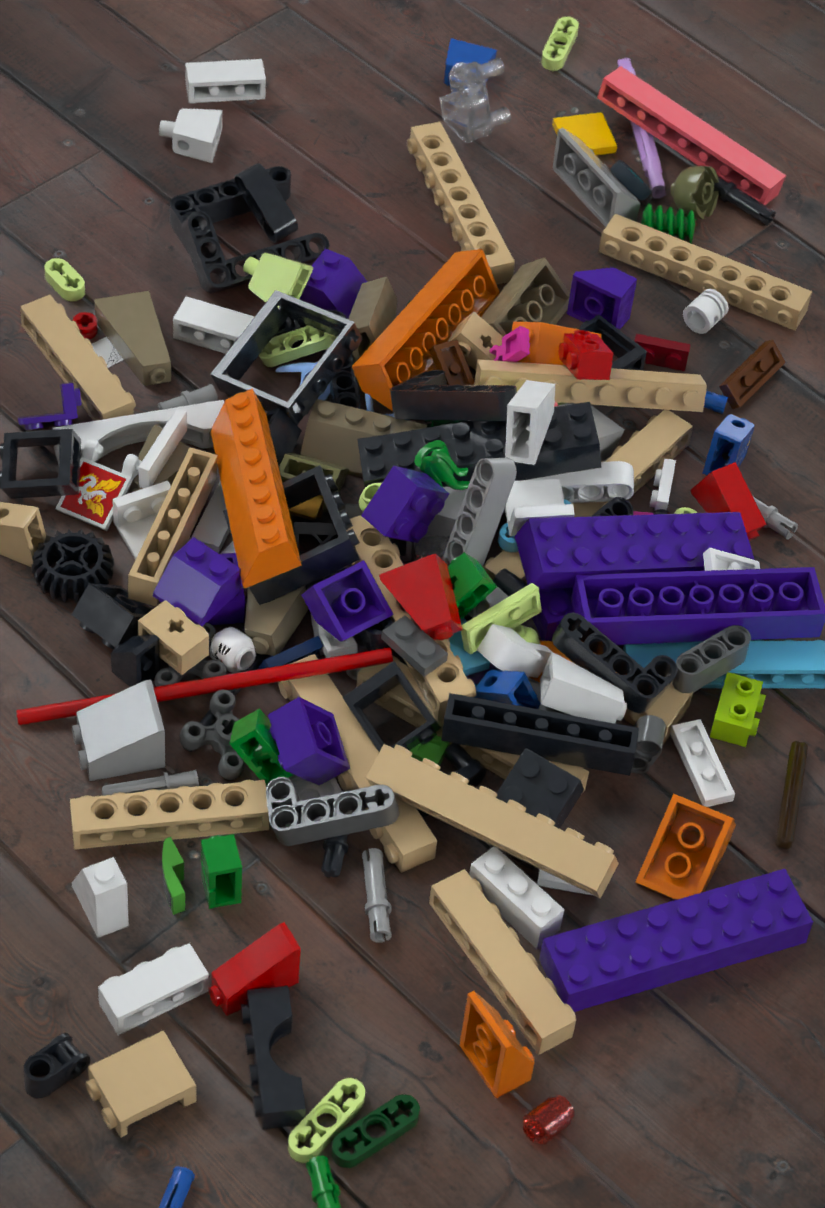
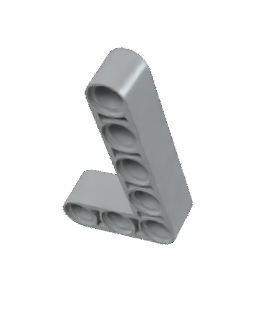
M508 457L483 458L477 462L442 558L447 563V566H449L453 559L465 552L479 561L483 567L516 478V466L512 459ZM497 587L468 614L474 618L509 596Z

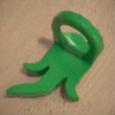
M432 441L419 450L414 460L417 468L429 475L441 487H443L441 482H444L454 490L468 489L469 481H458L453 476V473L460 477L465 476L468 473V468H458L449 455L447 445L443 441Z

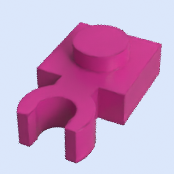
M519 326L503 336L502 345H494L489 350V353L496 355L494 360L518 362L529 355V329Z

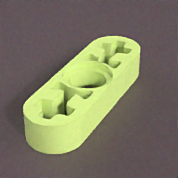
M572 17L558 19L542 53L541 64L545 69L556 71L563 67L578 35L579 23L576 19ZM555 42H562L566 45H558Z
M308 325L273 337L259 354V357L264 365L274 367L328 349L337 337ZM304 340L299 347L292 348L296 341Z
M345 1078L339 1081L293 1129L288 1139V1152L292 1159L300 1163L309 1162V1159L318 1156L362 1109L365 1101V1088L360 1081L353 1078ZM352 1092L356 1093L355 1100L352 1098L347 1099L341 1110L339 1105L343 1101V1093L347 1095ZM323 1113H330L335 1116L337 1122L331 1127H323L317 1122V1118ZM312 1129L315 1134L311 1138L310 1149L306 1146L299 1149L298 1140L303 1143L306 1142L311 1136Z

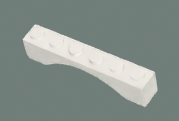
M224 400L94 420L52 429H73L81 438L80 460L86 441L89 438L98 440L99 444L104 447V451L95 461L97 462L111 451L129 444L146 441L154 425L157 424L163 429L175 409L180 408L187 411V431L181 442L202 449L211 448L214 446L210 431L224 404ZM54 445L59 465L60 445Z

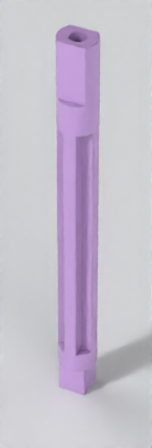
M630 58L617 60L618 68L622 66L636 76ZM630 121L643 170L652 190V196L656 199L662 198L666 195L665 184L653 135Z

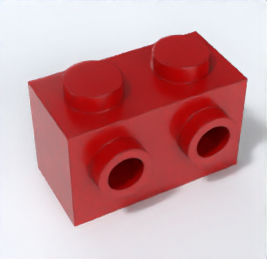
M576 330L574 334L564 333L563 343L559 345L558 355L559 359L573 376L579 380H610L613 352L597 334H591L584 330Z

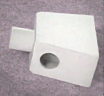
M181 109L178 112L176 122L161 120L159 136L172 138V150L174 153L212 163L222 132V110Z

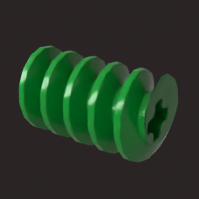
M647 204L642 214L641 224L673 237L678 235V238L681 240L688 236L689 242L692 244L696 223L693 210H690L687 216L684 217L683 209H679L677 214L674 215L673 208L669 207L666 213L663 214L661 205H658L655 212H653L652 205Z

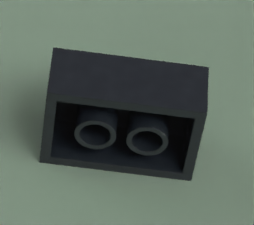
M525 748L498 790L496 798L505 803L509 799L516 801L526 808V813L534 817L538 813L545 815L555 822V827L560 829L584 791V787L579 778ZM500 850L502 853L506 854L507 856L511 857L517 862L523 864L529 869L534 871V869L536 868L535 866Z

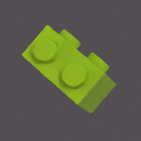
M727 672L710 738L746 747L749 735L755 737L760 719L754 717L755 712H762L766 695L760 694L763 681Z

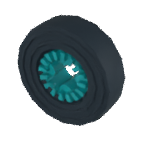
M618 160L611 167L610 170L614 176L639 200L644 201L651 194V188L625 162Z

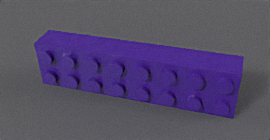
M740 512L529 518L515 535L527 585L533 583L539 587V590L573 588L576 575L705 571L703 553L709 548L755 560Z
M814 567L576 575L571 596L574 613L583 616L616 645L703 642L732 625H739L747 629L751 635V640L820 637L825 623V603Z
M781 869L543 938L539 960L547 978L554 983L559 998L564 1004H569L573 1011L576 1012L807 942L813 920L786 869Z

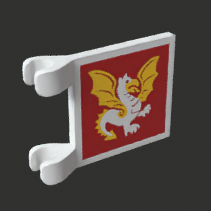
M89 438L85 443L80 460L79 495L62 496L55 509L107 531L113 520V499L126 494L133 479L138 475V467L142 461L133 454L127 455L122 473L98 464L95 461L102 455L104 447L99 444L98 440Z

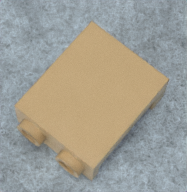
M164 1030L88 1066L89 1081L86 1082L88 1093L93 1101H100L104 1108L101 1112L109 1129L115 1128L120 1137L127 1135L128 1125L178 1100L183 1107L196 1102V1084Z

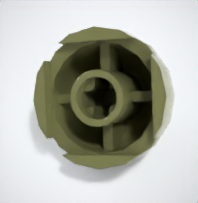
M690 166L684 169L677 176L675 182H673L671 196L677 209H683L685 216H687L690 210L694 211V216L697 219H705L704 215L706 217L712 215L719 193L714 191V183L719 182L716 170L713 167Z

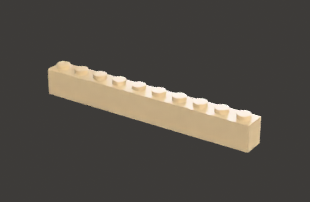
M663 410L658 416H652L642 430L635 431L626 444L618 446L611 457L605 462L623 461L632 465L634 469L633 494H635L655 476L656 469L663 468L664 458L673 460L689 445L693 425L670 410ZM608 502L571 503L574 507V517H591ZM502 550L495 558L491 557L483 566L492 580L500 570L505 568L527 582L519 551L507 552Z

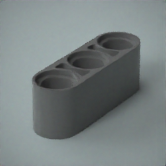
M732 625L682 653L676 660L678 673L672 681L674 688L682 693L695 692L741 665L746 659L751 640L749 631L742 626Z

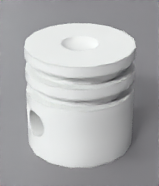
M707 289L684 309V321L692 331L699 334L707 333L728 313V303L721 293L713 289Z

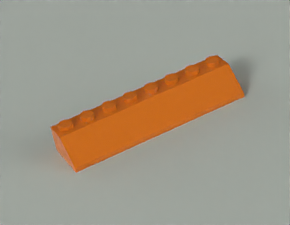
M483 249L455 252L351 366L364 393L369 394L373 399L393 411L390 388L423 372L437 370L429 349L434 345L448 342L458 324L473 311L480 317L484 314L500 292Z
M252 388L245 392L237 393L225 400L210 431L214 451L218 455L217 465L244 588L302 566L266 412Z

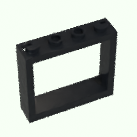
M275 290L210 375L218 389L230 396L253 388L265 411L269 412L280 407L298 425L303 417L309 413L319 396L325 392L328 384L343 368L344 363L353 351L358 348L363 339L355 322ZM290 317L337 338L289 401L286 402L239 380L286 319Z
M320 465L283 482L288 509H291L322 494L338 538L300 555L302 566L250 586L249 588L259 605L271 602L360 560L355 547L360 542L354 530H348L353 527L346 510L341 512L346 507L339 492L334 493L338 490V487L332 475H325ZM226 509L223 511V514L232 537L228 513Z

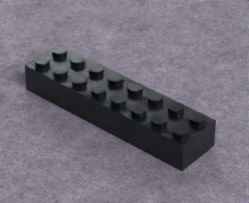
M590 402L554 407V413L536 463L531 465L514 462L517 472L515 481L601 468L600 443ZM466 421L357 439L364 487L372 483H382L393 465L423 472L415 465V456L422 447L436 440H441L447 445L449 455L458 468H468V473L465 476L460 477L453 473L455 479L470 482L475 466L480 459L505 458L507 421ZM441 482L443 487H449L444 482Z

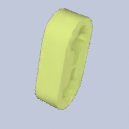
M54 258L46 262L44 268L45 279L62 298L67 301H78L84 297L85 281L67 261Z

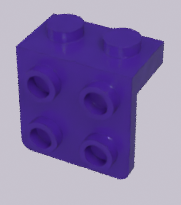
M72 382L61 383L62 413L19 417L18 424L25 425V430L43 428L42 422L50 421L54 422V426L72 425V419L78 418L76 406H82L80 388H74V383Z

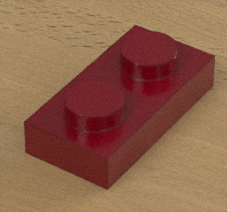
M636 333L634 342L647 351L646 364L685 371L691 344Z

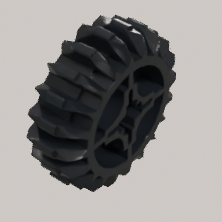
M69 528L65 534L57 531L55 537L46 535L45 543H38L37 551L34 552L32 557V573L34 574L37 586H41L43 594L50 593L53 600L61 596L64 603L69 598H74L76 603H78L89 583L108 585L109 580L112 579L114 574V558L112 557L109 545H105L102 537L95 538L93 531L85 535L82 528L77 533H72ZM56 561V566L51 568V565ZM92 563L96 564L92 569H89Z

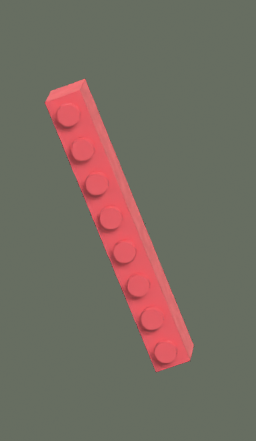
M622 66L603 79L597 99L696 165L713 167L718 177L728 183L733 182L737 185V189L763 205H767L778 196L786 178L785 174Z

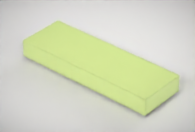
M531 583L462 625L463 630L461 631L464 651L470 655L476 652L492 624L514 629L542 612L539 587Z

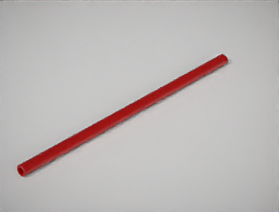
M391 647L153 688L157 702L215 693L218 690H233L388 664L393 662ZM114 694L16 710L18 724L25 725L77 716V711Z

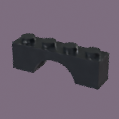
M288 986L247 990V1003L241 1004V1016L243 1025L249 1024L250 1034H245L246 1054H253L254 1064L249 1065L250 1085H257L258 1095L253 1096L254 1116L261 1117L263 1130L297 1126L305 1118L306 1112L302 1079L280 1069L270 1055V1051L275 1043L292 1031V1009Z

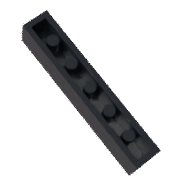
M449 693L441 741L520 756L524 749L527 748L547 761L630 776L636 753L639 728Z

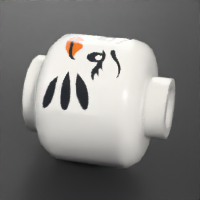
M233 627L224 628L217 632L211 640L210 657L213 660L224 663L227 671L232 673L240 672L241 670L248 669L253 664L256 657L252 639L240 630Z

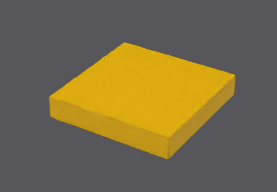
M602 112L553 118L552 125L556 135L558 129L564 128L581 139L588 148L593 150L595 155L616 153L617 144Z

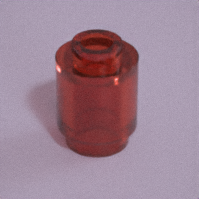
M561 1095L548 1097L523 1117V1131L530 1141L545 1145L571 1124V1119L575 1116L574 1109L570 1102Z

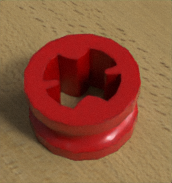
M81 312L73 317V321L78 325L84 339H92L97 335L98 320L94 314Z

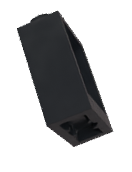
M597 315L590 321H585L577 328L602 335V341L610 348L613 355L619 358L612 363L611 369L643 371L647 351L601 315Z
M73 429L4 433V444L0 445V457L2 460L0 489L10 499L79 495L81 438ZM60 445L58 478L16 481L18 447Z
M395 661L342 697L379 752L385 742L363 712V709L400 683L427 722L396 744L410 751L420 743L423 745L433 740L437 735L436 732L441 729L439 723Z

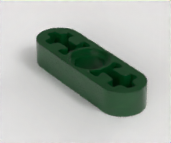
M398 1095L336 1135L332 1142L331 1155L333 1161L342 1168L355 1167L413 1129L419 1120L420 1105L418 1101L410 1095ZM398 1108H401L403 1111L410 1109V1117L407 1118L404 1114L397 1117ZM393 1119H394V1128L392 1127V1123H391V1120H393ZM372 1124H379L384 1127L386 1133L380 1138H372L367 1134L366 1128ZM358 1134H359L360 1139H361V1141H360L359 1143H357V1141H358ZM342 1145H345L347 1148L354 1146V1153L352 1155L347 1151L341 1153Z

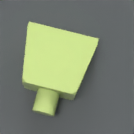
M265 252L260 260L249 257L243 266L244 272L252 275L248 288L264 302L268 301L275 290L300 299L314 268L310 265Z

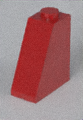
M736 462L710 472L690 490L693 497L706 513L740 512L749 541L759 536L758 531L767 525Z
M436 553L379 574L381 582L418 626L433 640H446L451 638L453 633L463 630L447 563Z
M285 922L278 924L211 972V987L208 988L210 998L216 1007L219 1005L222 1007L226 1016L241 1010V1004L247 1003V990L288 986L289 988L299 983L301 947Z

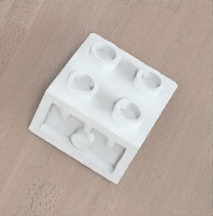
M559 479L514 481L505 505L510 536H515L529 518L575 516L573 504H564Z
M168 480L113 499V522L135 560L171 487Z

